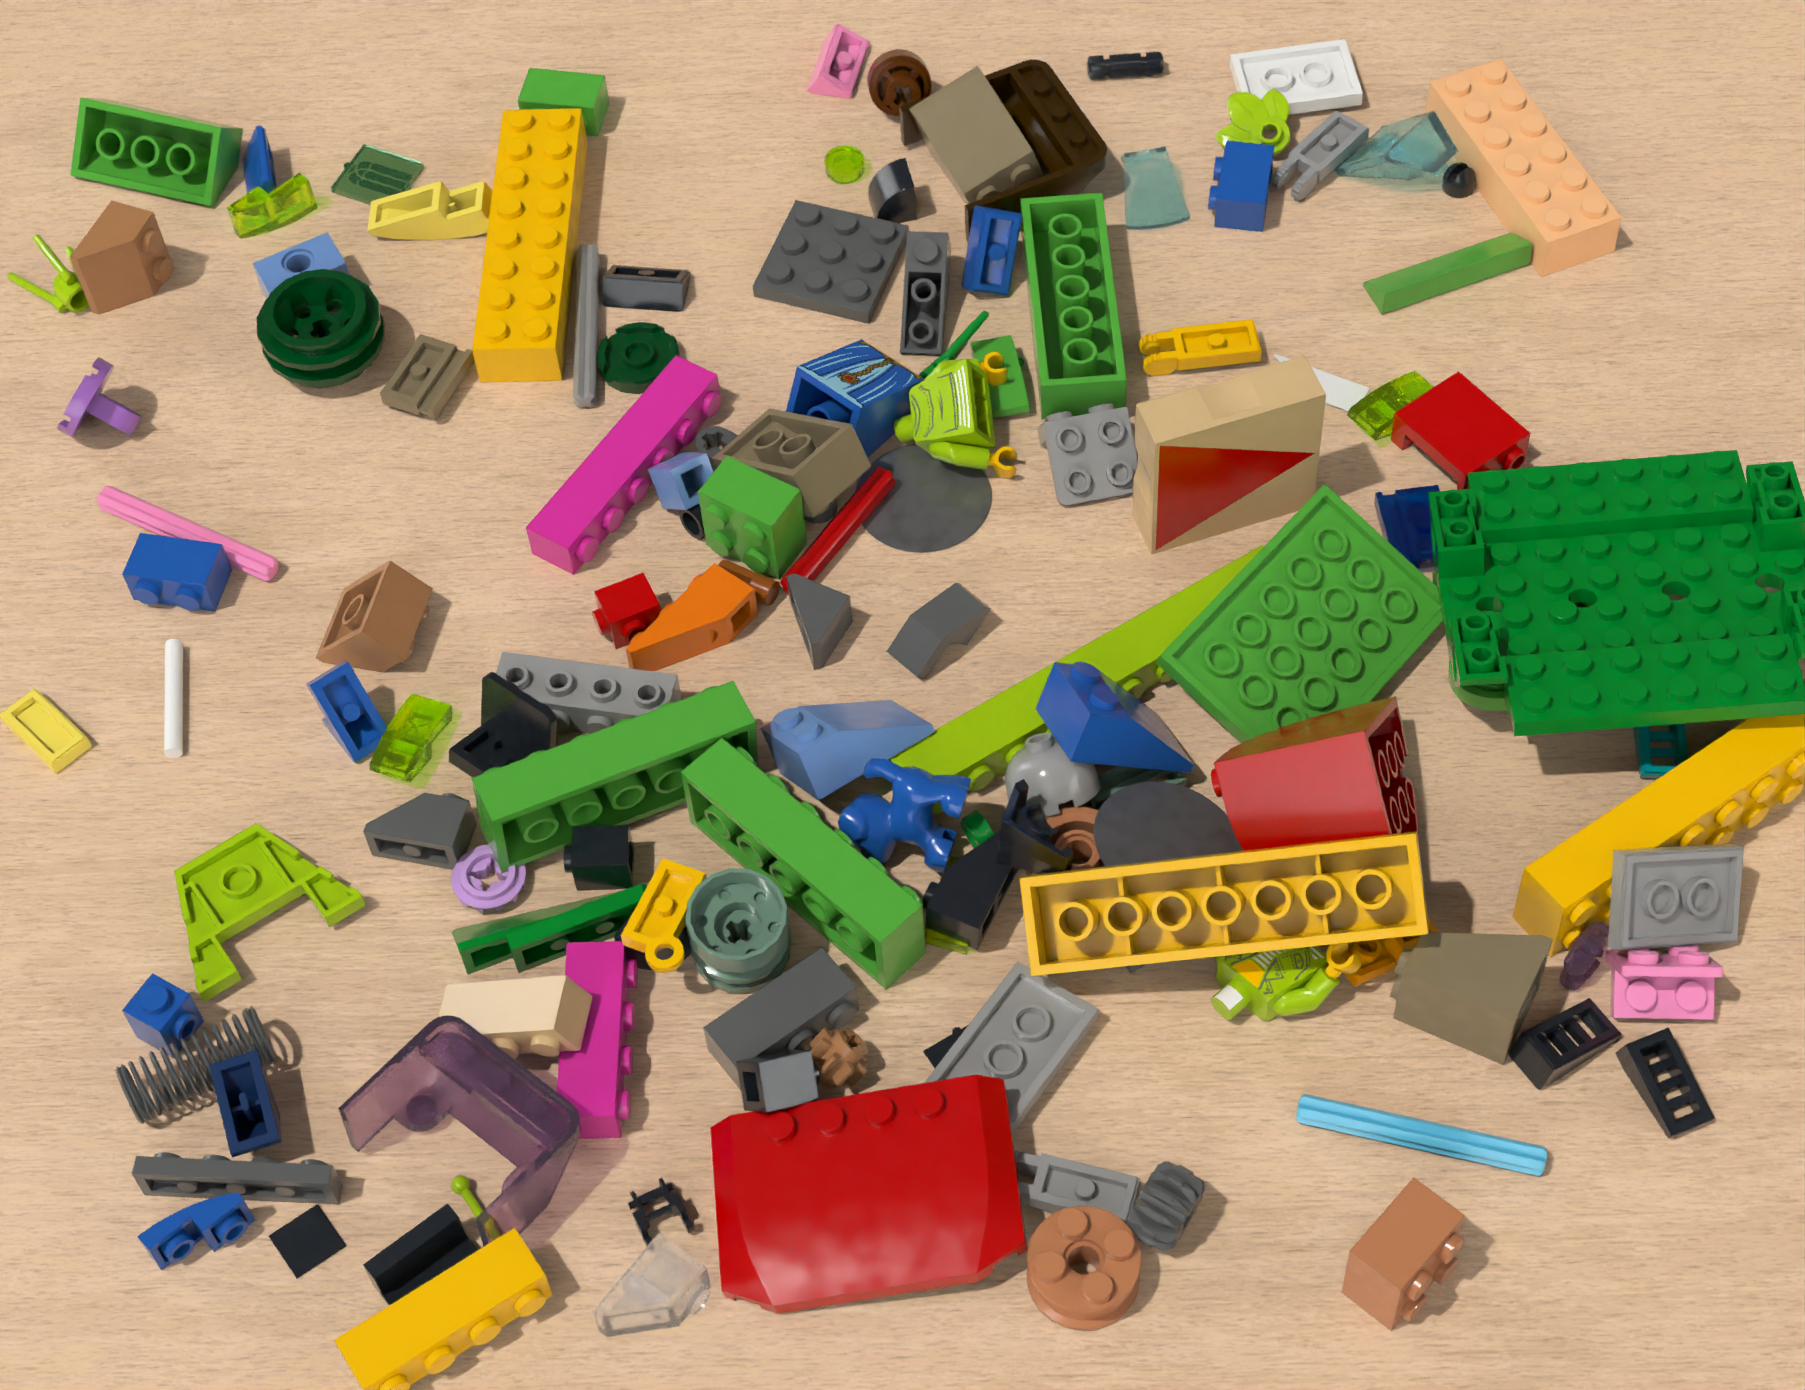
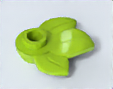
M1271 89L1262 99L1248 92H1237L1229 95L1228 112L1233 123L1221 129L1215 135L1216 140L1222 147L1225 148L1226 141L1274 145V156L1287 148L1290 142V129L1286 121L1290 109L1287 99L1276 89ZM1274 130L1277 132V135L1272 139L1263 137L1266 131Z

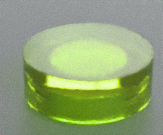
M849 145L837 146L831 149L825 156V172L827 177L833 182L840 184L852 183L860 179L864 174V156L856 147Z

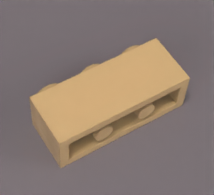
M567 975L446 984L433 1038L447 1047L453 1057L464 1061H476L479 1059V1056L494 1055L505 1059H515L519 1054L527 1053L553 1057L557 1056L560 1051H577L581 1049L593 996Z

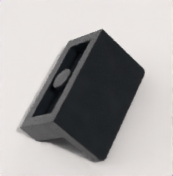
M447 1203L364 1263L363 1266L373 1286L386 1303L391 1305L475 1253L478 1249L466 1235L458 1215Z

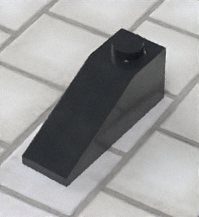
M1000 831L947 867L939 883L933 881L930 883L922 900L923 909H926V929L975 950L979 949L1019 870L1018 868L996 863Z

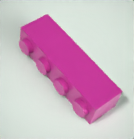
M622 941L567 943L565 975L593 997L581 1049L559 1052L555 1119L562 1139L621 1138L622 1119H630L631 1114L630 1090L624 1089V1075H632L633 1050L631 1045H626L627 1031L635 1030L634 1002H628L629 988H637L636 959L628 958L626 946L622 944Z

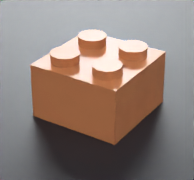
M1413 1177L1349 1251L1341 1293L1390 1331L1395 1328L1402 1318L1410 1322L1427 1301L1428 1297L1424 1292L1434 1281L1442 1285L1456 1268L1459 1260L1454 1256L1465 1240L1460 1236L1465 1215Z

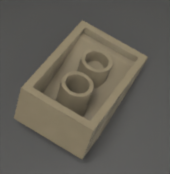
M770 408L712 457L717 467L726 456H729L801 489L804 516L812 518L825 512L836 497L844 490L853 487L858 482V478L871 467L852 424Z

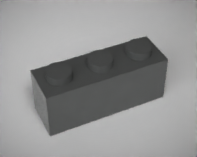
M820 948L703 1027L708 1051L741 1090L736 1061L788 1049L810 1050L812 1047L809 1043L823 1028L829 1031L840 1029L854 1018L855 1014L859 1011L857 987L823 948Z

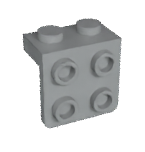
M1113 403L1088 408L1089 414L1072 416V411H1065L1046 416L1047 421L1043 422L1037 430L1040 445H1047L1057 501L1060 505L1070 506L1133 494L1134 475L1138 466V458L1128 407L1114 409Z

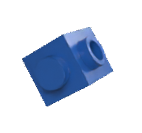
M153 973L122 1010L137 1038L158 1050L160 1047H164L167 1055L174 1059L170 1043H175L180 1052L183 1049L180 1042L181 1037L185 1038L186 1042L191 1039V1033H195L204 1022L189 993Z

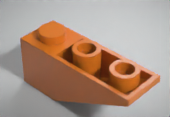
M714 563L703 574L693 578L687 590L674 603L667 604L661 610L658 618L644 632H639L632 638L626 648L629 668L657 671L729 644L758 615L755 589Z

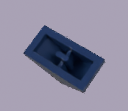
M258 1050L209 1064L231 1156L236 1157L280 1143V1113Z

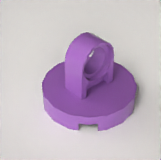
M98 357L92 366L98 370V373H92L91 376L85 375L64 412L65 416L71 418L70 422L61 420L57 430L73 438L90 413L111 426L132 435L142 416L101 393L112 373L114 365Z

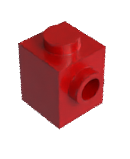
M644 572L594 591L598 609L592 611L594 622L601 636L609 635L615 649L629 645L632 638L637 633L644 632L658 618L661 612L660 604Z

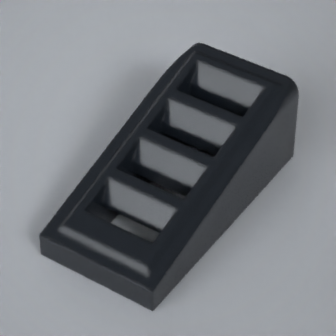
M1588 998L1522 1032L1510 1049L1509 1055L1537 1089H1542L1618 1041L1622 1034L1598 1006ZM1581 1019L1596 1037L1591 1038L1577 1021ZM1564 1029L1567 1031V1033L1573 1038V1040H1574L1579 1046H1577V1045L1572 1041V1039L1565 1033ZM1548 1040H1550V1041L1552 1042V1044L1558 1049V1051H1559L1562 1055H1560V1054L1556 1051V1049L1549 1043Z
M1669 1027L1628 1043L1615 1053L1623 1070L1667 1138L1715 1119ZM1656 1053L1660 1061L1647 1065L1644 1057ZM1667 1070L1671 1078L1656 1083L1653 1075ZM1678 1087L1682 1095L1665 1101L1662 1092ZM1689 1104L1693 1112L1674 1119L1671 1110Z

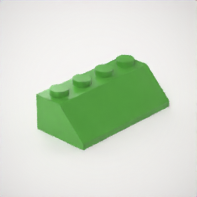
M80 97L70 175L202 205L214 206L238 168L243 128L108 99Z

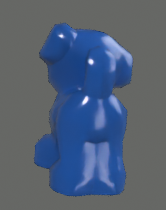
M872 758L865 764L863 775L867 779L882 776L892 783L893 798L889 802L881 795L860 794L848 807L842 810L838 819L839 830L843 831L851 839L866 859L873 857L884 865L889 861L897 842L900 841L919 846L925 852L924 864L934 871L944 873L957 831L944 827L934 820V803L940 802L942 810L948 816L960 819L972 779L961 775H933L915 766L900 767L887 759Z

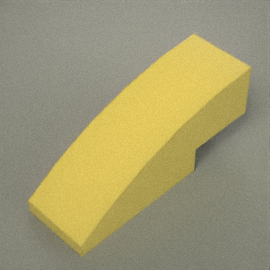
M438 181L371 201L367 231L371 236L404 240H448L485 234L488 230L492 190L485 181H481L449 191L442 181Z

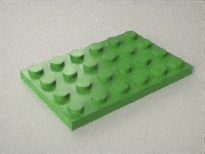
M1324 484L1155 660V663L1243 743L1264 733L1302 720L1369 703L1443 621L1438 587L1334 491Z

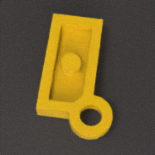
M662 858L621 934L622 944L645 953L647 964L654 971L659 973L673 972L683 963L685 957L684 948L678 938L686 925L687 902L696 886L707 878L706 873ZM664 948H670L674 951L669 959L661 960L656 957V953Z

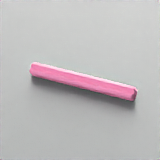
M105 486L97 496L100 509L161 536L222 544L230 566L264 581L273 580L275 574L279 572L280 565L276 557L115 487Z

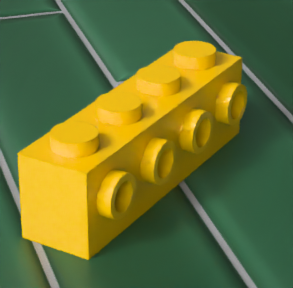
M513 1228L339 1336L334 1342L362 1390H409L413 1383L424 1376L437 1374L447 1369L455 1361L456 1356L473 1345L480 1346L493 1340L503 1326L519 1316L527 1317L537 1312L545 1304L546 1299L553 1296V1293L542 1268L517 1230Z

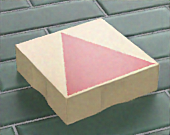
M1305 355L1245 372L1221 383L1193 387L1136 404L1135 447L1138 452V466L1133 483V518L1151 555L1297 512L1315 494L1326 393Z

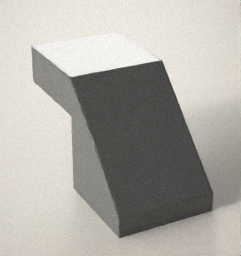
M954 583L909 616L886 652L916 677L926 679L950 642L964 645L969 643L991 608L960 583Z

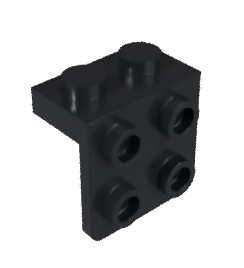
M490 672L482 678L481 726L449 749V762L474 778L491 768L503 767L525 759L536 751H546L556 747L557 717L549 706L529 696L517 688L511 681L503 679L494 672Z

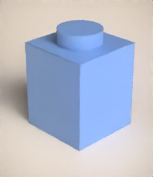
M696 452L680 453L648 469L663 509L687 510L699 504L698 491L713 473L707 453Z

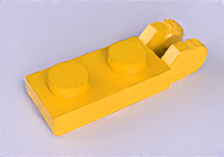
M1252 319L1171 328V331L1146 334V336H1142V339H1139L1140 352L1143 355H1147L1146 359H1143L1144 362H1142L1145 373L1151 376L1169 375L1176 369L1181 371L1261 361V347L1255 322Z

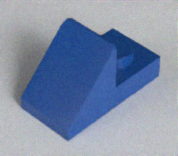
M348 661L341 662L306 683L325 716L322 719L323 724L353 762L359 761L394 739Z

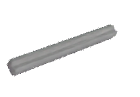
M582 244L577 249L573 398L574 404L579 408L585 406L593 407L597 402L600 255L598 253L599 248L595 244L588 246Z

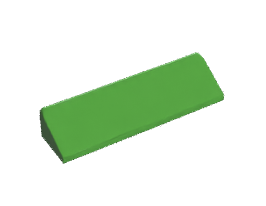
M1510 232L1365 281L1363 287L1380 313L1385 314L1529 265L1533 245L1530 241Z

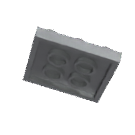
M795 200L753 284L754 297L869 324L906 245L909 225Z

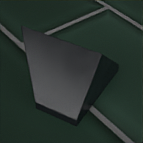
M1023 779L1015 783L1001 820L996 863L1037 874L1070 871L1074 857L1073 852L1069 847L1061 851L1055 848L1049 838L1058 834L1059 831L1057 828H1051L1047 823L1039 801L1027 806L1029 786Z

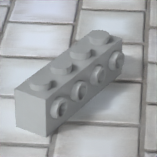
M502 652L496 671L497 675L511 681L517 688L551 708L557 717L556 732L573 731L592 734L613 726L622 719L635 718L656 710L665 703L682 700L677 674Z

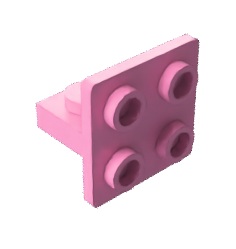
M1699 945L1668 947V951L1649 950V948L1619 951L1606 950L1605 960L1612 966L1610 1014L1614 1018L1714 1019L1715 977H1723V966L1712 959L1709 953L1699 951Z

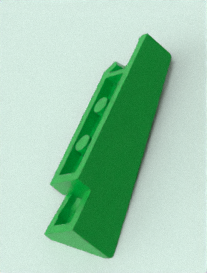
M638 884L614 893L457 928L452 931V935L468 975L511 958L514 960L518 973L565 956L567 943L602 942L613 938L614 934L635 910L648 885Z

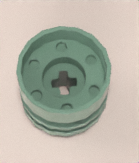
M729 868L707 877L696 886L687 902L686 926L692 957L698 973L711 986L727 993L749 994L758 991L782 975L790 960L791 936L788 925L787 904L781 889L768 876L751 869Z

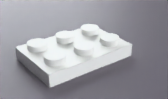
M1345 39L1230 54V69L1237 92H1248L1262 99L1268 91L1276 89L1287 99L1290 109L1289 115L1362 105L1363 92Z

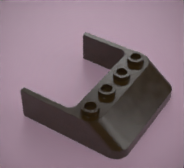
M1026 60L985 75L1032 148L1043 175L964 205L967 242L969 241L973 211L976 205L1021 213L1022 198L1079 194L1106 167L1107 146L1050 65L1044 61ZM927 97L899 107L901 142L904 146L924 139L910 108Z

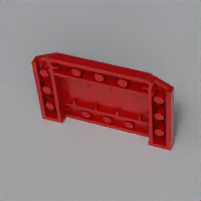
M975 1074L807 1102L767 1113L752 1111L730 1115L710 1128L721 1290L728 1299L736 1301V1298L759 1304L763 1310L780 1314L980 1282L992 1274L994 1266L1016 1251L1019 1256L1028 1249L1007 1088L1004 1079Z

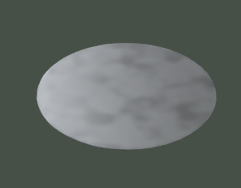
M917 444L894 449L877 458L871 463V467L861 475L856 486L857 490L876 467H882L893 473L895 485L865 519L862 525L878 541L892 548L908 552H934L963 542L973 535L985 521L990 510L992 498L990 483L983 469L961 467L936 460Z
M1153 781L1126 786L1106 799L1095 818L1094 842L1105 866L1242 851L1228 816L1218 805L1192 789L1173 783Z

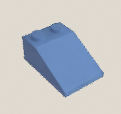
M892 700L798 706L779 712L771 723L761 728L780 774L817 800H821L863 775L865 764L872 758L888 760L935 732L931 723Z

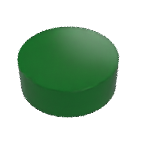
M977 810L961 819L962 830L973 848H976L994 835L990 825Z

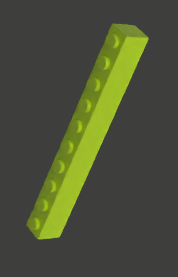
M1261 545L1056 662L1074 664L1075 662L1089 663L1138 699L1144 691L1154 685L1172 680L1155 663V660L1264 546ZM1054 663L934 730V733L888 760L900 767L915 766L922 768L933 775H961L972 779L969 792L985 788L993 778L1006 771L1007 765L1015 753L1026 746V739L1040 733H1051L1035 708ZM940 802L934 803V813L943 812Z

